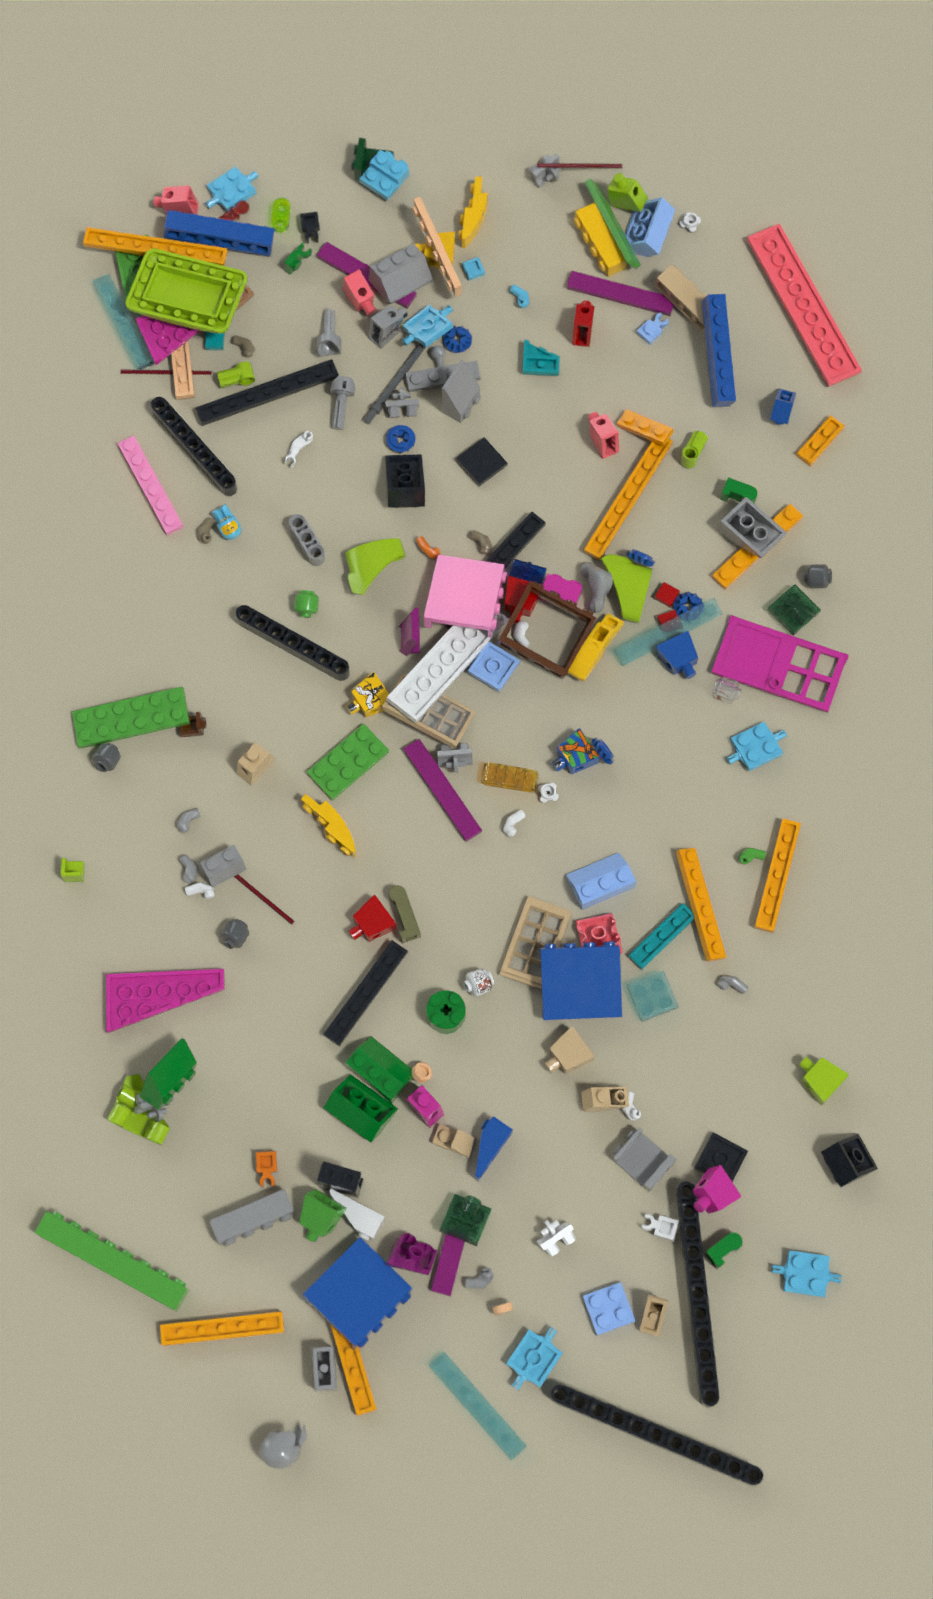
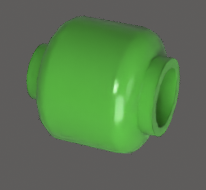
M300 590V593L295 595L294 611L300 613V617L311 618V614L318 612L319 597L315 594V591Z

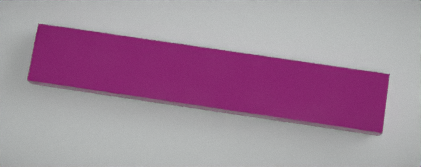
M328 242L324 244L317 254L319 260L346 275L360 270L370 288L379 293L369 281V265ZM414 291L395 303L408 309L416 298L417 292Z
M571 271L567 284V289L667 316H671L674 306L663 294L576 271Z
M418 739L403 748L464 840L467 842L480 834L482 829L421 740Z

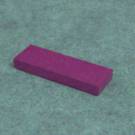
M446 1232L431 1292L451 1297L466 1236Z

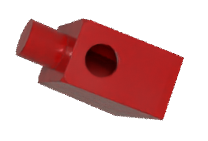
M584 300L581 304L576 305L572 345L590 347L595 308L590 301ZM580 326L586 327V330H580Z
M508 576L505 611L511 612L510 617L530 581ZM530 592L514 623L520 622L522 615L530 617L540 597Z
M374 895L352 916L356 926L348 930V933L354 941L364 935L370 942L397 929V924L377 896Z

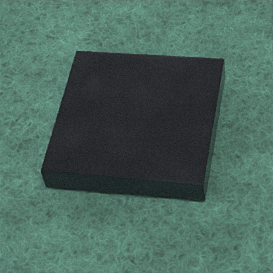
M485 437L456 458L457 463L479 487L508 466L507 461Z
M712 1132L694 1168L705 1173L709 1168L721 1165L733 1182L748 1150Z

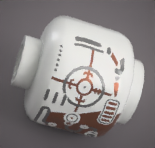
M480 968L467 973L463 985L467 993L470 992L471 995L477 997L490 992L494 985V980L489 971Z

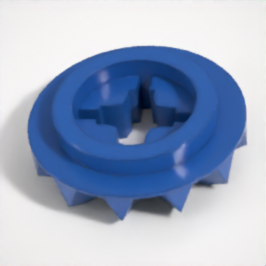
M454 325L451 330L444 334L443 342L449 351L461 353L471 346L472 335L469 329ZM456 334L459 337H462L460 338V344H458L457 340L455 339Z
M405 425L394 426L388 431L386 436L388 447L393 452L397 451L400 453L409 452L414 447L416 440L413 430ZM402 436H404V441H405V442L401 441V442L398 444V439H397V437H398V438H401Z
M635 549L627 551L626 555L628 558L649 567L654 566L655 561L652 560L653 557Z
M689 591L681 593L674 601V610L677 616L683 620H695L703 612L702 598H699L696 593L693 594ZM688 600L691 605H694L691 607L690 612H688L687 607L684 606L686 605Z
M595 737L592 740V745L605 763L612 764L614 762L613 753L602 739Z

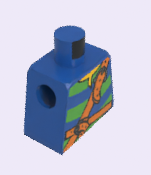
M579 728L557 747L556 753L559 758L552 761L551 764L556 772L566 767L570 774H574L598 764L600 756Z

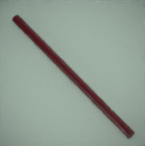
M537 163V168H622V164Z
M121 369V374H173V370ZM192 371V375H212V371Z
M240 875L234 876L291 925L295 922Z

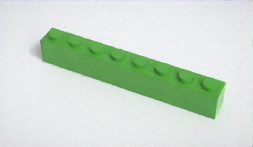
M53 1211L52 1214L49 1212L45 1213L34 1232L35 1234L176 1312L179 1310L189 1292L185 1288L186 1283L177 1278L175 1281L167 1278L169 1274L159 1268L156 1272L150 1268L151 1264L143 1259H140L139 1262L133 1259L134 1255L125 1249L122 1252L116 1250L114 1243L105 1240V1242L98 1240L99 1235L90 1230L87 1233L80 1230L82 1226L71 1220L70 1223H67L63 1220L64 1216L56 1211Z

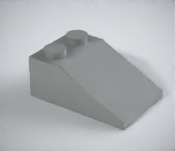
M463 360L459 362L442 387V413L459 423L464 418L467 419L469 417L472 406L476 405L481 398L480 386Z
M747 497L720 521L719 531L729 540L759 558L766 555L787 535L785 530Z

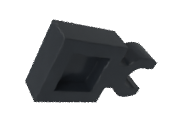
M318 211L301 213L302 233H306V243H309L310 237H315L316 242H319L317 232L320 231Z

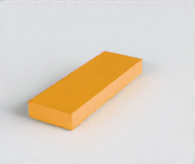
M830 415L797 452L796 456L811 467L840 434L845 425Z

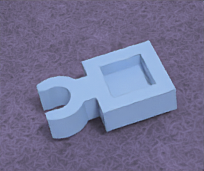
M661 313L656 315L654 322L649 319L637 330V335L649 345L662 334L663 330L661 328H665L668 325V319L664 322L659 321L662 317Z

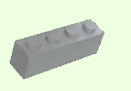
M285 1189L212 1219L210 1224L220 1246L224 1244V1247L234 1244L236 1242L235 1239L239 1237L245 1239L254 1235V1231L258 1229L264 1231L273 1227L272 1223L279 1220L281 1223L292 1219L291 1215L295 1213Z

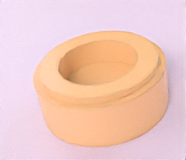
M419 1062L412 1068V1076L419 1083H425L432 1077L430 1066L424 1062Z
M511 1302L492 1307L494 1315L513 1310Z

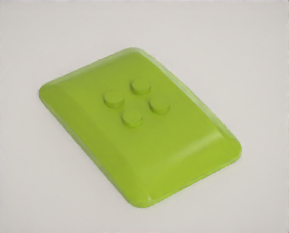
M150 249L145 253L127 296L126 306L132 312L154 319L222 334L230 327L248 278L247 274L242 270L159 249Z

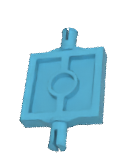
M235 166L209 183L207 188L213 195V198L205 202L207 208L210 209L214 205L219 204L229 212L257 194L256 189L250 183L259 177L257 172L253 171L245 176Z
M430 305L425 307L402 325L403 330L409 334L406 338L402 339V343L407 346L412 341H418L427 348L453 328L452 322L446 318L448 314L453 312L452 307L448 305L441 311L434 309Z
M762 722L731 738L736 753L726 757L729 764L740 760L750 772L783 755V751L778 745V740L787 737L784 729L773 734L765 722Z
M789 1250L785 1266L772 1265V1268L780 1269H772V1273L783 1274L785 1292L825 1297L828 1282L841 1283V1279H834L833 1277L842 1278L841 1274L830 1273V1256Z
M552 1327L549 1328L544 1337L535 1334L529 1329L506 1363L518 1375L511 1385L514 1388L517 1385V1390L520 1389L525 1380L534 1383L540 1388L563 1354L551 1342L557 1333L555 1329L552 1332Z

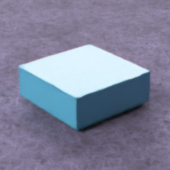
M479 257L462 263V268L468 281L485 275V270Z

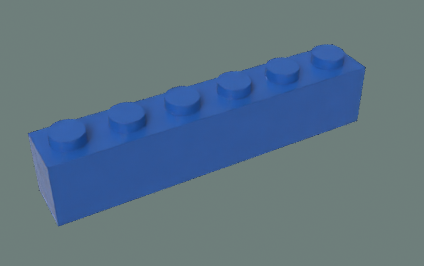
M168 210L164 227V238L271 256L275 228Z
M708 294L702 300L712 407H730L736 401L726 295Z

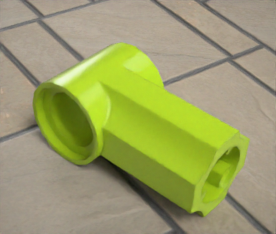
M248 361L238 363L235 368L217 372L221 388L236 384L246 386L255 382L252 365Z
M700 430L694 431L687 446L683 449L680 460L683 467L687 469L695 467L697 459L709 439L704 432Z

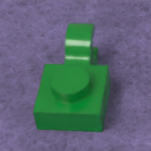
M301 243L298 249L294 250L284 261L285 272L291 275L294 270L297 271L301 266V259L309 258L312 254V249L309 248L308 251L303 252L302 250H304L305 246Z

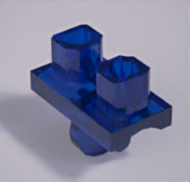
M514 559L509 576L542 584L547 568L534 565L530 561L527 563Z

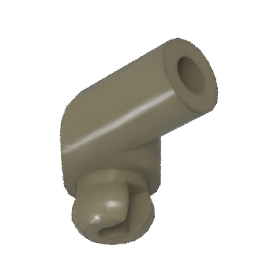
M237 335L234 336L233 344L242 346L244 348L243 354L252 357L253 352H255L252 342L249 339Z
M210 517L198 528L199 540L204 544L209 543L212 539L210 529L215 524V521Z
M473 530L470 539L480 543L481 553L488 554L490 549H492L489 537Z

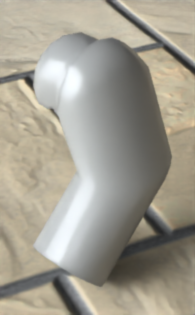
M198 808L181 815L177 822V828H179L181 833L189 831L188 824L191 820L201 817Z

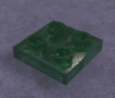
M796 584L767 609L793 636L821 612V609Z
M454 1194L439 1232L477 1247L492 1209L482 1205V1202L476 1197L468 1195L464 1198Z

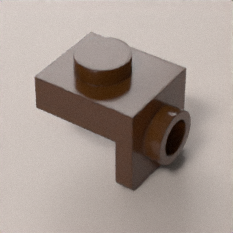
M196 712V716H189L190 724L180 726L181 737L204 735V729L207 728L206 718L202 716L201 712Z

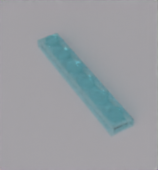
M110 274L93 280L137 371L153 365L154 361Z
M712 598L614 650L622 666L655 650L657 645L686 631L690 632L722 615V612L715 598Z
M445 1352L429 1365L511 1461L527 1447Z

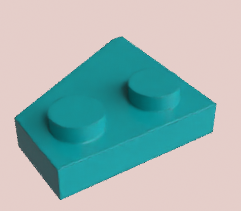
M524 340L523 374L559 376L560 356L550 353L540 346L538 348L530 344L529 340Z

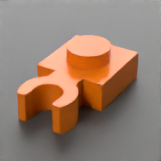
M276 1151L256 1152L257 1174L263 1173V1176L260 1178L261 1187H264L266 1179H270L271 1186L274 1187L275 1179L272 1173L277 1172Z

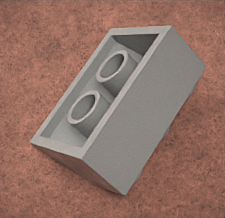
M414 243L370 266L369 281L389 304L398 301L433 281L425 256Z

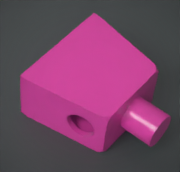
M423 1085L405 1099L429 1128L445 1115L440 1104Z
M721 1165L709 1168L693 1189V1193L698 1199L694 1203V1208L699 1213L705 1210L709 1214L720 1211L742 1197Z

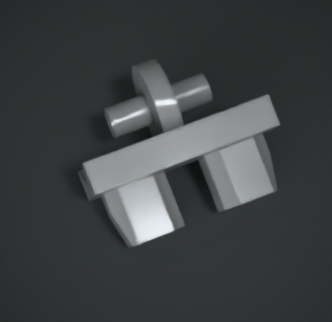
M557 154L552 157L546 155L542 158L541 162L560 163V158ZM534 165L529 171L536 186L540 188L550 179L554 182L559 180L558 173L563 168H537Z
M403 387L399 388L400 393H393V399L400 400L386 401V409H388L390 418L400 417L399 408L404 407L407 410V417L417 416L419 399L404 400V398H411V392L403 393Z
M460 743L458 750H451L447 744L441 745L440 751H437L438 766L454 768V773H458V767L473 765L472 748L469 749L468 743Z
M141 1093L135 1096L137 1107L134 1108L135 1115L151 1110V1112L147 1113V1117H153L156 1122L162 1121L163 1114L167 1113V1109L162 1108L158 1110L140 1098Z

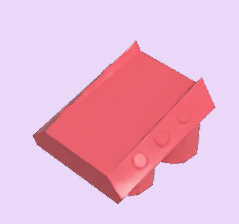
M612 913L575 922L581 946H584V942H595V945H603V942L615 941V945L620 946V955L623 953L620 934L617 931L616 921Z

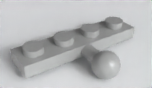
M435 346L431 351L432 357L437 362V368L406 373L409 392L444 386L458 364L444 365L443 358L446 352L442 346ZM477 361L466 362L476 381L480 380Z

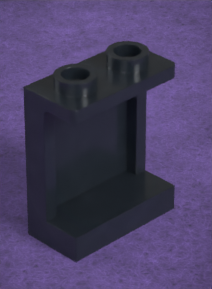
M322 1162L317 1179L320 1188L326 1190L333 1189L340 1194L357 1199L364 1178H361V1172L328 1162Z

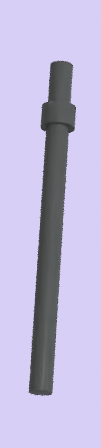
M422 344L417 346L378 401L372 404L370 412L364 418L365 423L370 424L376 414L382 411L387 399L426 347Z

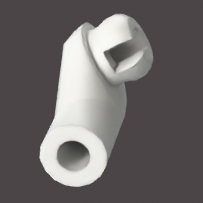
M520 621L515 625L514 638L519 644L528 647L530 642L524 635L529 625L526 621Z
M522 810L508 817L503 828L504 833L508 837L516 834L515 824L526 817Z
M628 1092L629 1107L622 1108V1111L630 1120H637L641 1116V1111L637 1110L633 1105L635 1094L632 1092Z

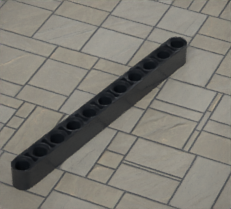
M685 1181L678 1186L676 1198L699 1400L703 1406L710 1408L718 1403L720 1395L699 1213L694 1208L697 1197L693 1193L695 1186L691 1182ZM688 1187L691 1190V1195L688 1197L683 1196L681 1188ZM690 1207L694 1212L693 1216H685L683 1209ZM688 1227L694 1228L696 1235L694 1237L687 1236L685 1229ZM691 1247L698 1251V1256L695 1258L688 1255L687 1251ZM691 1268L699 1269V1278H693L690 1275ZM695 1288L701 1289L703 1293L702 1298H695L692 1290ZM696 1309H702L705 1312L704 1319L696 1318ZM703 1329L707 1332L706 1340H700L697 1337L698 1330ZM701 1350L709 1352L710 1359L708 1361L701 1360L699 1356ZM703 1371H709L712 1374L711 1382H705L702 1379ZM706 1392L714 1394L715 1400L713 1403L705 1401L704 1394Z
M560 1384L553 1387L551 1391V1399L557 1405L750 1486L758 1485L763 1480L762 1470L755 1465ZM555 1390H564L566 1394L565 1399L557 1400L554 1396ZM576 1397L584 1399L585 1405L583 1408L579 1409L574 1406L573 1401ZM595 1405L603 1407L604 1414L598 1417L593 1414L592 1410ZM614 1413L622 1415V1424L617 1425L613 1423L612 1415ZM632 1422H640L642 1424V1431L635 1433L631 1429ZM653 1429L661 1432L662 1436L659 1441H654L651 1438L650 1434ZM676 1437L680 1440L681 1446L679 1449H673L670 1446L671 1438ZM695 1445L700 1449L698 1457L690 1455L689 1449L691 1446ZM711 1454L718 1455V1465L710 1464L709 1456ZM730 1462L738 1464L739 1471L736 1474L729 1471L728 1465ZM750 1470H755L758 1473L756 1482L748 1479V1472Z

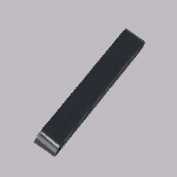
M154 398L151 401L154 417L225 496L234 495L237 492V484L231 472L165 398ZM160 406L164 407L161 410H157V408ZM170 419H175L174 422H168ZM181 432H186L185 435H179ZM192 445H198L196 448H190ZM205 457L209 458L207 461H202ZM216 470H220V471H221V472L218 473V474H213V472L216 471ZM227 483H232L230 487L224 486Z
M241 605L237 608L236 618L241 627L336 680L344 681L349 677V664L345 659L247 605ZM243 614L249 615L246 619L240 618ZM258 623H265V626L262 628H259L256 625ZM274 632H281V635L277 637L272 634ZM292 640L297 641V644L292 646L288 643ZM308 649L313 650V653L308 655L304 652ZM324 658L329 659L328 663H321L320 661ZM339 667L346 669L344 672L336 671Z

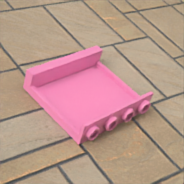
M438 555L424 613V627L432 628L433 622L488 630V637H491L492 630H496L497 626L495 616L500 613L501 603L498 602L499 599L503 598L504 594L502 584L507 581V572H504V564Z

